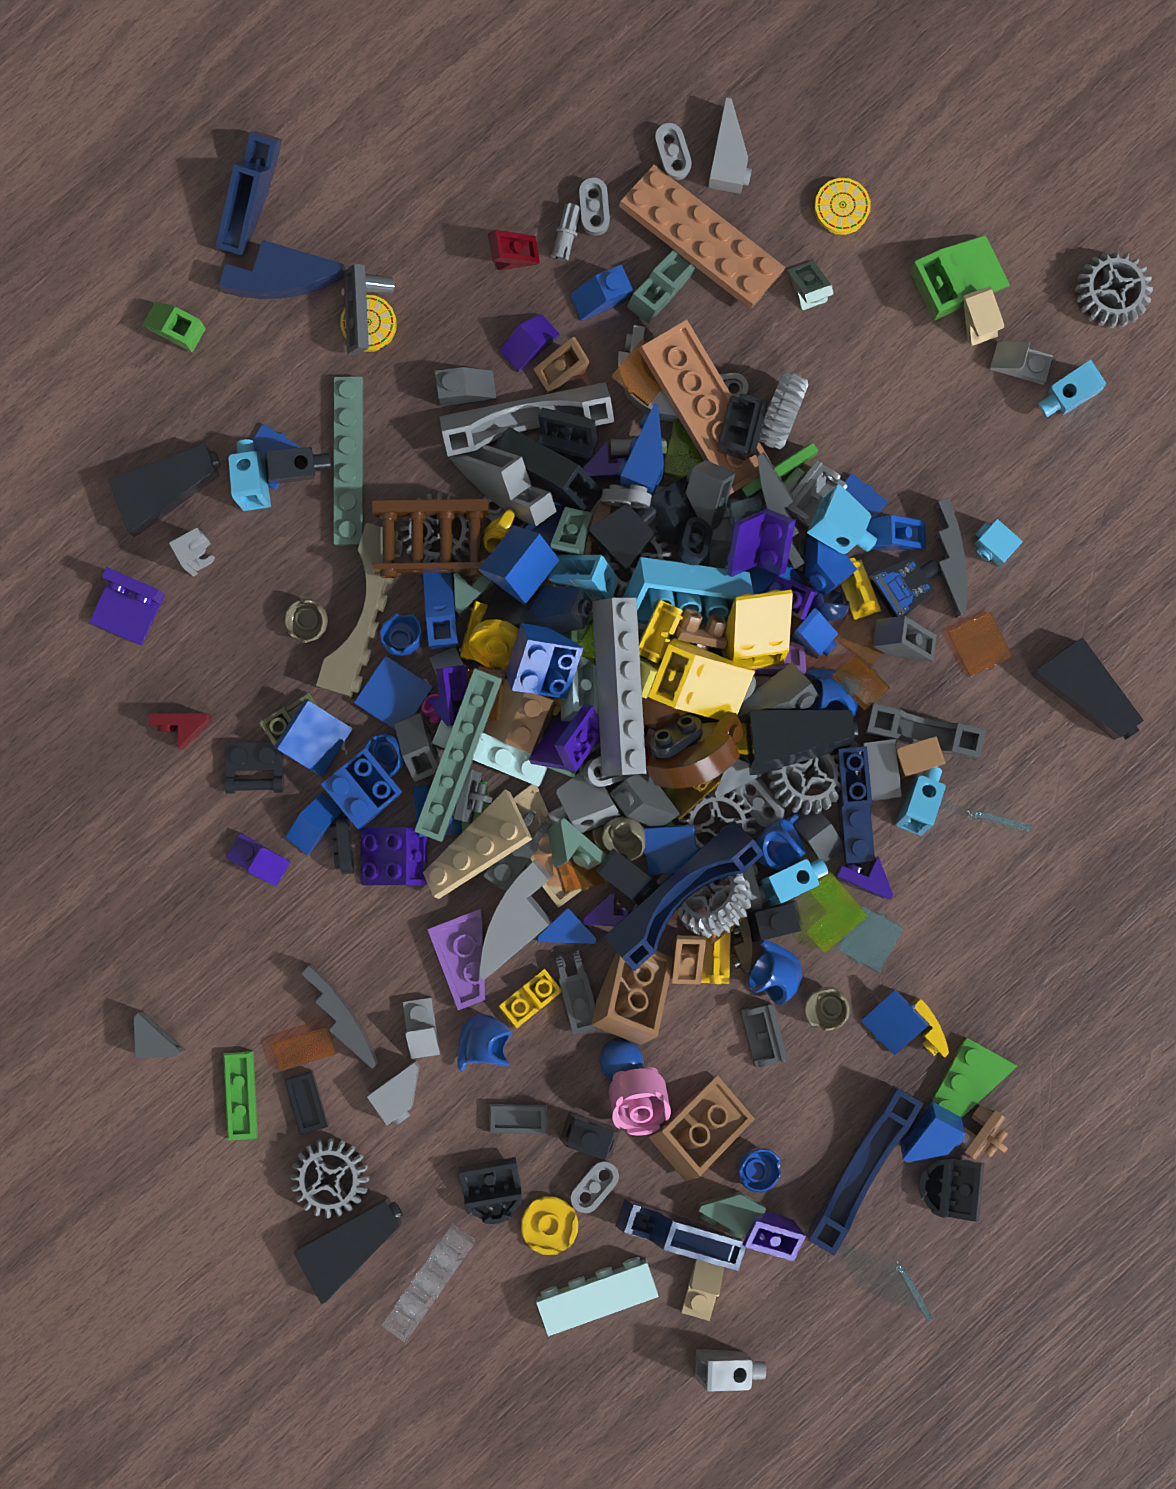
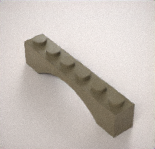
M370 523L365 524L358 547L366 575V598L362 614L349 638L336 651L324 658L316 684L319 689L349 698L353 697L354 692L358 693L363 679L362 676H359L362 665H367L371 650L367 649L370 638L375 639L379 628V622H376L378 611L383 612L387 602V595H384L387 584L391 585L394 579L381 578L380 574H375L373 570V564L383 563V527ZM394 531V559L395 557H400L404 545L400 540L401 535L397 531Z

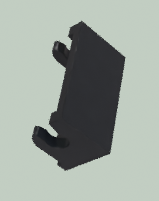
M740 393L739 397L731 396L716 451L744 461L754 456L768 401Z

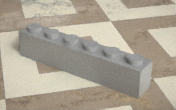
M608 598L592 601L602 776L646 774L636 598Z

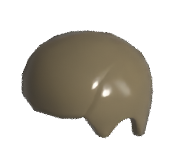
M303 598L293 602L286 610L284 623L291 637L302 643H307L322 636L327 628L328 617L327 612L318 602Z
M628 817L611 819L605 824L601 835L603 846L611 852L612 849H615L621 855L626 856L629 861L642 856L645 849L646 838L644 828L638 821Z
M827 986L815 990L805 1002L804 1013L811 1026H817L824 1031H830L844 1025L849 1018L851 1005L842 991Z

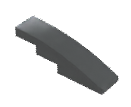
M763 451L758 455V464L767 509L792 518L785 507L793 503L794 499ZM796 523L794 526L793 536L799 533V528L797 527ZM792 540L789 560L794 569L805 563V559Z
M947 497L934 505L943 528L934 538L944 559L937 563L941 574L938 576L954 615L958 618L966 613V562L959 525L950 499Z
M309 965L301 975L323 993L315 1003L337 1021L329 1031L373 1069L379 1061L366 1032L353 1010L337 989L315 966Z

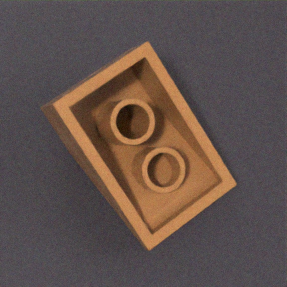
M479 666V670L503 678L483 732L508 745L532 754L544 737L558 698L512 691L507 677Z
M656 951L634 971L616 952L598 995L591 1025L640 1045L658 1037L673 957Z
M717 1075L674 1111L667 1122L665 1119L659 1125L660 1129L651 1133L648 1138L685 1181L701 1176L755 1118Z

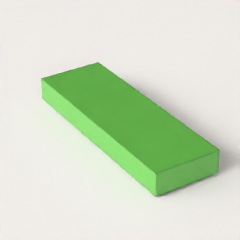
M810 443L774 466V469L779 477L783 478L796 467L798 468L814 458L818 453V449L814 443ZM760 476L742 487L740 495L744 501L763 491Z
M254 1051L223 1053L227 1140L257 1139Z

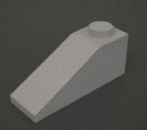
M726 98L708 188L741 194L743 185H749L752 169L746 168L748 155L732 99Z

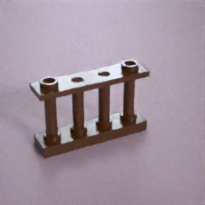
M488 499L372 501L374 516L380 517V521L383 522V563L373 564L375 574H380L381 578H397V573H466L467 577L484 576V574L478 571L484 563L481 562L480 520L483 519V516H489ZM427 516H437V520H440V563H423V521L426 520ZM454 516H466V520H469V562L452 563L451 520H454ZM397 517H408V520L411 521L412 563H394V521H397Z

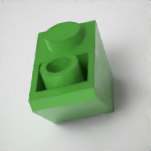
M157 301L142 325L144 328L192 353L206 329L200 319L175 306Z

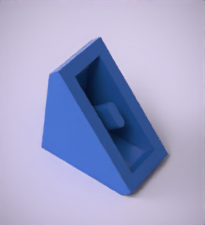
M321 793L299 814L285 838L306 855H309L331 828V824L336 822V818L340 817L343 811Z
M567 908L538 936V942L596 944V937Z

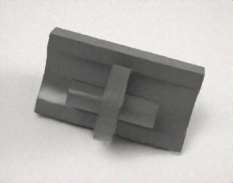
M469 769L452 815L455 820L472 823L474 812H482L483 802L492 803L493 798L485 796L487 785L480 783L481 772Z

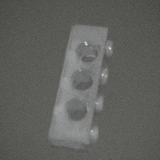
M451 1223L390 1310L381 1326L406 1343L473 1247L475 1239Z

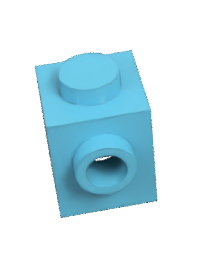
M997 519L991 525L986 522L975 534L979 539L973 545L978 548L976 551L984 560L988 562L991 560L999 567L1023 541Z

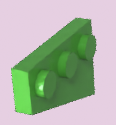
M965 1037L927 1108L934 1102L962 1118L1009 1075L1017 1065Z

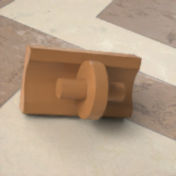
M692 609L685 610L682 615L683 619H680L676 627L678 640L685 641L707 651L709 646L721 649L726 648L728 641L724 633L727 623L724 617L712 614L705 625L700 624L703 617L699 612Z
M980 1105L971 1118L982 1125L983 1128L976 1136L964 1127L965 1136L960 1144L966 1149L965 1153L974 1160L988 1142L990 1144L984 1153L992 1157L997 1148L1004 1153L1008 1149L1002 1144L1008 1135L1005 1131L1000 1129L997 1135L992 1137L1005 1117L996 1110L992 1112Z

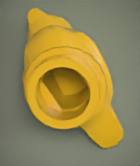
M507 509L500 518L492 521L484 531V546L488 552L492 553L512 528L515 516L513 510Z

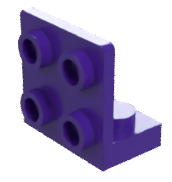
M764 509L737 521L731 532L732 544L726 561L728 565L726 575L733 577L754 566L777 575L786 573L796 520L775 511Z
M106 567L102 578L107 580L108 583L91 617L90 623L138 645H142L165 594L154 587Z
M583 704L571 722L556 720L528 758L530 763L577 771L600 738L599 718L594 707Z
M416 827L362 828L361 885H427L423 874L427 869V836L417 837V832H414Z

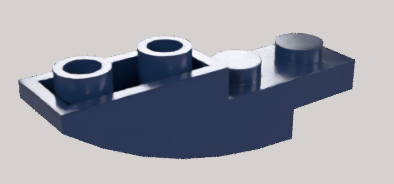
M867 746L838 749V782L841 783L838 793V815L840 834H842L844 861L847 864L875 861L870 809L872 795Z

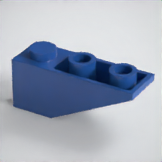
M657 404L653 405L650 413H644L640 423L642 431L639 437H633L628 450L631 452L628 461L623 459L617 476H620V486L630 489V485L643 486L647 488V493L654 495L663 476L664 467Z
M423 573L429 647L431 650L460 647L452 573Z

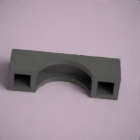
M875 703L869 706L863 731L865 735L886 740L896 739V742L908 745L937 736L942 753L972 760L980 758L986 729L960 723L922 718L900 709Z

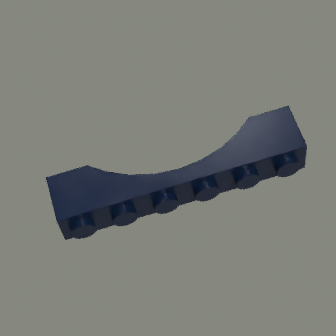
M733 820L687 863L681 866L666 882L659 886L646 900L638 905L625 919L614 926L604 938L635 971L656 952L666 924L675 911L690 896L716 880L744 873L764 855L763 851L753 838Z
M893 1085L807 1231L806 1237L810 1242L835 1256L849 1232L857 1211L876 1175L897 1143L910 1128L924 1103Z

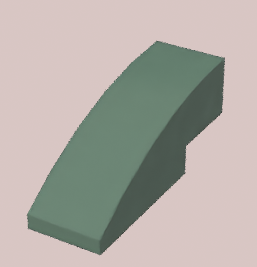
M673 250L652 271L650 277L633 293L627 307L649 324L682 288L697 267Z

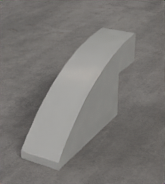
M487 445L482 446L476 451L449 456L454 465L483 494L504 510H513L515 517L537 526L556 512L551 493L531 485L521 456Z
M539 860L532 862L517 877L495 910L482 949L480 977L483 980L489 977L553 922L531 896L552 878Z

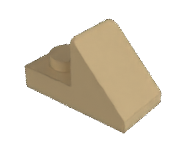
M989 286L964 295L967 340L971 346L998 337V330L1004 328V322L991 287Z
M695 1259L681 1309L683 1314L710 1321L716 1296L719 1297L724 1267Z

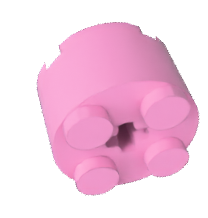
M647 1067L645 1069H632L626 1072L619 1071L613 1075V1081L609 1087V1099L613 1122L618 1129L622 1127L631 1135H647L659 1130V1125L665 1119L666 1122L669 1120L671 1110L666 1083L656 1068Z

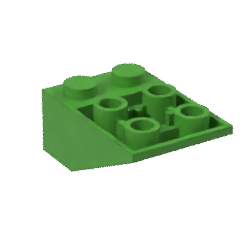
M986 235L940 249L914 261L909 271L933 321L963 308L964 295L989 286L993 293H996L1010 286Z

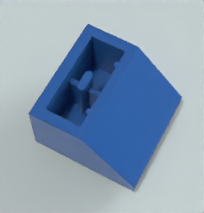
M521 623L505 673L512 691L567 699L583 647L548 627Z
M364 748L321 784L355 827L360 830L380 815L402 793L367 748Z

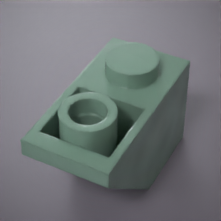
M741 1191L701 1201L697 1206L698 1211L702 1213L700 1218L714 1226L719 1222L728 1227L726 1232L739 1240L743 1236L746 1238L754 1218L763 1215L766 1211L764 1204Z

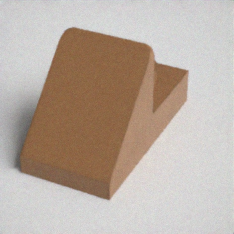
M572 337L536 366L534 371L549 393L554 392L572 376L584 374L589 360L576 338Z
M937 736L900 747L896 750L900 780L946 764Z
M676 935L672 941L674 952L671 974L672 984H701L706 936Z

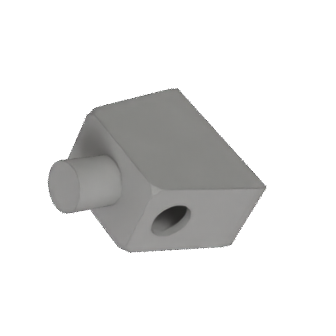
M595 770L594 775L598 777L599 772ZM580 772L557 789L556 794L562 806L548 813L552 823L565 818L568 822L571 821L573 826L581 833L602 826L613 818L622 817L607 787L590 785Z
M696 1349L695 1379L706 1391L750 1390L752 1379L765 1380L766 1378L765 1362L752 1361L743 1351Z

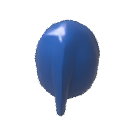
M810 669L807 671V676L815 680L814 688L819 695L814 700V710H852L853 717L856 715L864 695L863 687L857 678L849 673L837 670Z
M793 814L787 819L780 818L775 820L757 836L755 842L764 853L757 862L772 870H783L805 855L802 841L793 826V822L798 819L797 814Z
M763 940L760 942V945L765 951L759 956L751 969L747 982L748 989L752 993L764 990L774 1003L782 1005L790 1000L800 987L803 976L801 963L786 948L771 941Z
M477 1014L468 1019L462 1028L459 1039L458 1070L464 1071L468 1063H491L500 1066H510V1062L505 1057L504 1049L505 1044L513 1033L512 1030L498 1019L486 1014Z

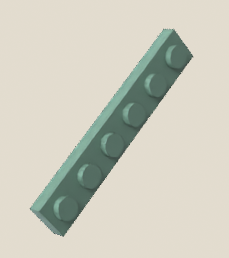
M334 377V545L359 546L363 534V378Z
M477 668L474 669L414 832L440 842L443 841L503 678Z

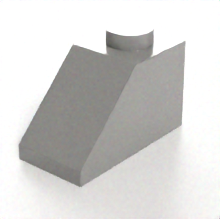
M417 1060L367 1096L386 1125L393 1121L398 1125L410 1116L408 1110L414 1103L420 1067Z

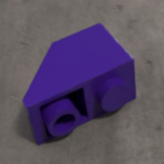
M778 575L774 576L769 591L792 590L791 614L800 619H806L817 590Z

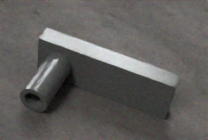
M353 264L344 271L347 355H359L369 349L366 292L392 294L395 286L393 277L366 275L365 265Z

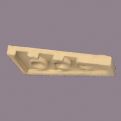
M530 785L513 798L523 820L530 811L536 814L532 824L527 827L532 839L542 823L546 821L549 824H553L536 785ZM547 830L538 843L540 846L527 863V867L532 862L539 860L550 873L552 878L542 887L559 908L578 894L581 888L569 861L557 868L554 867Z
M505 789L423 872L434 897L440 899L532 840L509 791Z

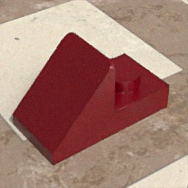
M494 230L488 233L492 261H496L497 270L520 268L540 263L536 236Z
M207 713L149 714V725L158 727V732H175V727H178V748L182 750L212 722V716Z

